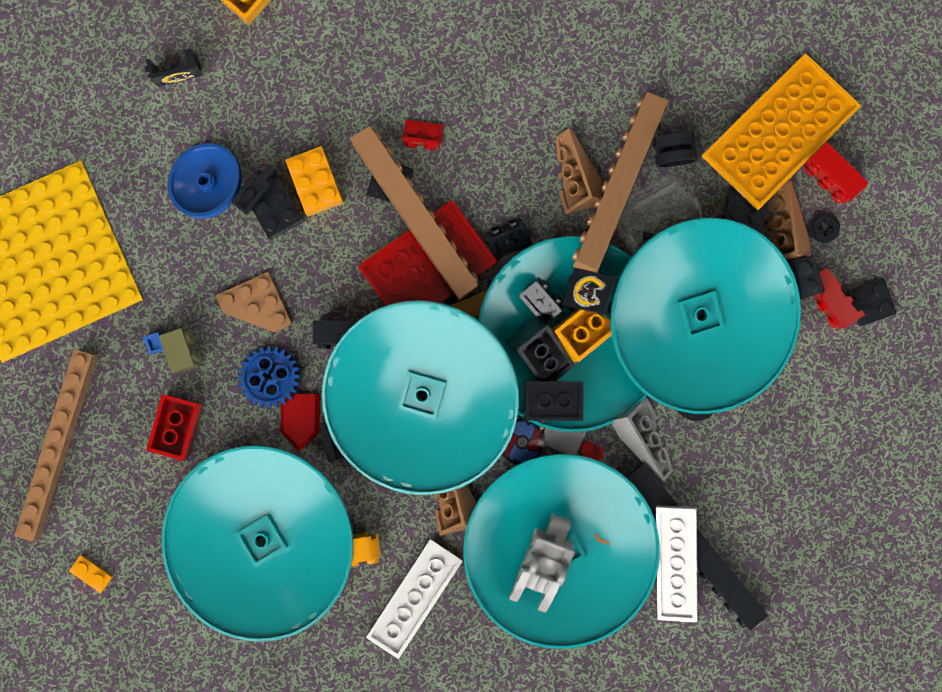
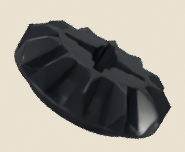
M821 212L814 215L810 220L808 230L811 237L817 242L828 243L838 236L840 224L833 214ZM822 222L825 223V226H832V228L825 231V236L823 230L817 229L822 225Z

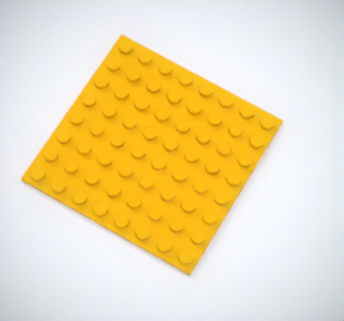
M81 160L0 196L1 363L143 300Z

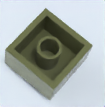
M180 328L159 336L171 373L180 374L201 366L200 361H202L199 350H195L194 343H196L193 332L189 333V330Z

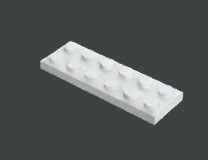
M657 505L656 526L660 542V559L657 572L658 620L697 622V507Z
M430 539L366 638L399 659L463 560Z

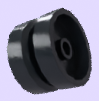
M694 132L665 134L652 140L653 149L660 152L655 156L656 167L682 166L698 161L697 150L690 148L696 144Z

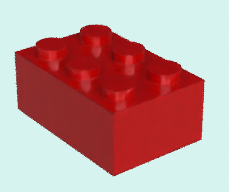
M828 142L823 144L803 164L806 174L811 177L814 176L818 180L817 184L823 190L827 189L832 194L831 198L838 204L841 203L843 205L853 200L869 184Z
M162 394L146 451L181 461L188 460L204 404L169 394Z

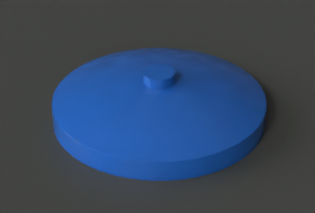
M205 143L193 146L181 154L171 168L168 177L170 199L178 210L189 217L207 219L217 216L232 205V200L240 191L242 184L241 166L236 157L221 145Z

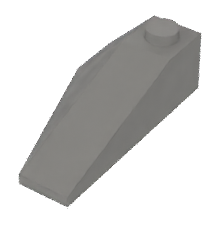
M645 397L642 402L627 412L624 411L618 415L619 417L613 420L614 423L612 425L622 441L645 463L661 482H664L673 472L668 451L661 444L660 437L663 435L661 430L658 431L655 422L657 419L656 412L648 398Z

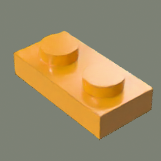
M82 554L69 570V572L99 593L103 592L113 578L111 574Z

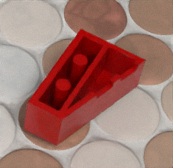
M825 268L819 271L825 292L814 295L817 301L815 304L819 311H824L827 315L826 321L830 327H835L836 330L847 328L865 315L862 310L858 312L851 304L854 300L851 296L847 297L841 289L842 285L829 269Z

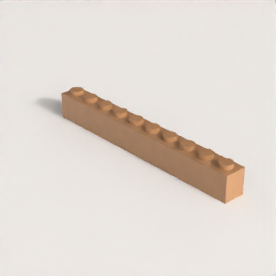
M646 92L644 98H639L636 108L639 110L637 114L633 113L629 122L632 127L630 131L626 130L622 139L625 141L624 146H619L615 155L618 160L616 164L612 163L608 174L611 177L609 181L605 180L601 191L604 192L602 198L598 196L594 208H597L595 215L591 214L588 219L587 225L590 226L588 232H583L579 241L582 242V246L580 249L576 248L572 257L575 260L573 267L597 273L668 100Z
M368 126L350 138L351 144L456 299L460 301L478 289L477 283L479 280L473 272L470 273L466 268L468 264L463 256L459 257L455 252L457 248L453 241L446 239L444 236L446 231L442 225H437L433 220L436 218L430 208H425L423 205L425 201L421 194L414 192L412 189L414 185L410 178L403 176L401 165L398 161H393L391 158L392 152L388 146L382 145L380 142L382 138L376 129L372 130Z
M79 349L73 350L14 535L16 537L32 542L40 539L98 355Z

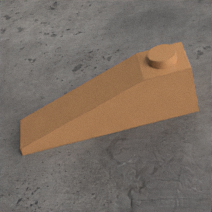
M568 128L556 137L557 160L562 162V173L558 174L559 179H563L564 190L560 191V198L566 215L594 207L598 196L602 198L604 193L601 191L603 186L602 180L573 130Z
M787 181L771 198L770 210L773 211V217L771 222H767V228L770 229L769 241L777 247L787 262H792L811 256V249L792 181Z
M465 485L452 491L435 494V499H439L440 510H435L440 536L466 530L469 518L476 505V501L468 486Z

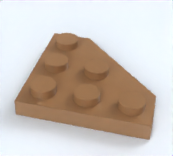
M269 272L215 295L224 314L272 332H277L292 325Z

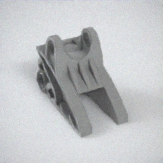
M552 513L545 531L538 528L535 529L530 542L532 546H529L509 596L510 600L518 602L525 587L543 593L537 610L546 613L560 585L564 582L575 550L572 549L573 541L566 539L571 525L570 519Z

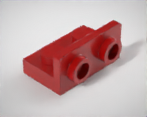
M405 120L402 143L409 148H417L418 145L425 146V150L436 151V148L441 146L443 125Z

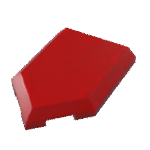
M290 394L292 400L286 398V405L281 402L280 432L299 452L319 433L320 394Z

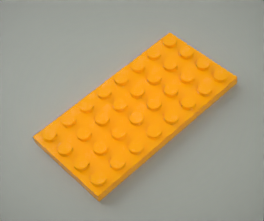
M805 53L701 157L748 202L759 210L861 105Z

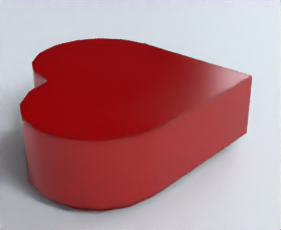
M583 441L580 445L581 456L597 461L603 458L604 452L601 447L594 446L590 441Z

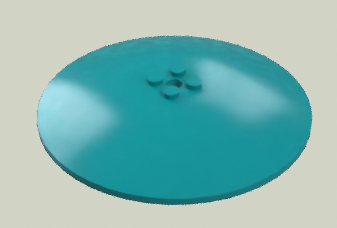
M719 218L692 219L677 223L660 231L647 240L630 258L619 277L613 294L610 320L611 335L617 357L624 371L633 383L647 396L666 407L681 412L693 414L718 413L736 408L754 399L766 390L780 375L791 357L798 338L801 319L800 296L794 274L788 262L777 247L765 236L744 224ZM703 309L705 317L702 320H698L697 312Z
M581 237L553 238L534 244L521 251L497 273L489 285L481 304L478 321L487 327L499 340L513 365L519 391L518 415L523 418L524 381L537 380L507 341L537 316L519 297V294L530 286L536 278L540 277L541 280L545 279L549 283L550 290L554 294H558L563 299V295L569 285V277L573 273L574 268H576L573 267L575 260L572 257L576 248L580 249L582 246V242H579ZM609 244L597 273L614 276L619 279L631 257L619 248ZM563 307V310L546 324L552 329L573 311ZM611 335L581 361L573 362L575 366L557 380L584 382L583 421H544V424L541 421L530 422L544 428L563 432L590 431L614 423L613 420L618 418V415L642 402L647 395L633 383L624 371L617 357Z
M420 300L399 302L379 308L360 319L343 335L334 348L325 370L322 385V404L325 421L335 445L357 471L371 481L394 491L416 495H432L463 487L479 478L496 463L505 451L515 429L519 408V391L516 374L509 356L499 340L487 327L460 309L442 303ZM424 390L428 395L427 399H419L417 392Z
M255 445L242 446L223 451L206 459L196 466L179 484L169 502L163 521L162 554L167 575L176 594L188 610L201 622L224 635L236 639L258 642L273 641L290 637L309 628L335 604L344 589L351 570L353 533L348 512L339 493L327 477L314 465L291 452L279 448ZM258 536L265 537L266 544L264 546L258 544Z
M552 454L529 459L499 476L485 490L476 503L468 521L463 547L465 572L469 586L476 601L486 615L511 636L531 645L553 649H570L590 645L609 637L624 627L638 613L650 595L656 580L660 559V542L655 519L650 507L637 488L625 476L605 463L592 458L571 454ZM554 513L571 520L566 539L573 541L572 549L575 550L564 582L560 585L545 613L537 610L543 593L525 587L518 602L510 600L509 596L529 546H532L530 542L535 529L538 528L545 531L549 518ZM597 533L600 539L607 540L610 545L597 542L594 535Z

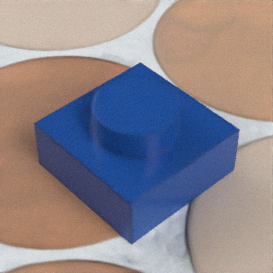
M163 331L143 337L149 355L164 351L159 338L160 335H163Z

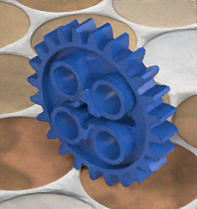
M270 346L267 347V351L260 347V353L253 350L254 356L250 357L247 355L246 357L249 361L241 362L245 368L238 370L243 373L242 376L237 377V379L243 381L238 386L245 388L241 393L243 395L248 394L246 400L250 401L253 399L252 404L256 406L259 403L262 409L265 404H267L268 409L272 408V404L279 408V402L286 405L285 399L292 400L290 394H297L294 387L300 386L296 382V380L301 379L300 375H296L300 368H294L297 361L290 362L293 356L291 354L286 356L285 350L279 353L278 347H275L274 351H272ZM270 360L269 368L262 369V362ZM282 369H286V377L279 378V371ZM266 375H271L273 377L272 381L265 378ZM255 377H260V384L253 386L252 380ZM272 386L277 387L275 395H269L268 391Z

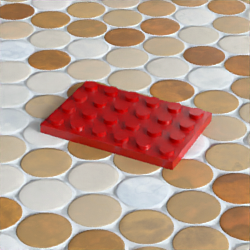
M453 200L433 213L436 217L433 220L437 225H442L446 231L444 236L448 241H453L457 248L455 252L459 257L463 256L468 264L466 268L470 273L473 272L478 277L497 263V260ZM410 230L358 266V269L385 306L399 302L420 300L442 303L453 295Z

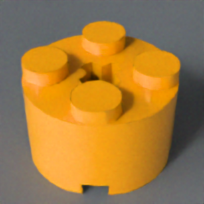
M369 532L353 534V559L351 567L358 566L359 562L367 561V564L379 562L378 558L381 557L378 532H373L374 536H369Z

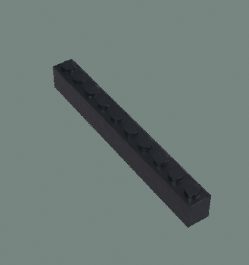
M641 463L625 476L644 497L655 521L657 505L679 506L645 463ZM697 529V567L701 571L699 573L700 577L705 583L709 581L712 584L713 588L711 590L718 598L722 597L725 600L723 605L730 613L734 611L738 616L735 620L742 628L747 627L751 631L768 617L767 613Z

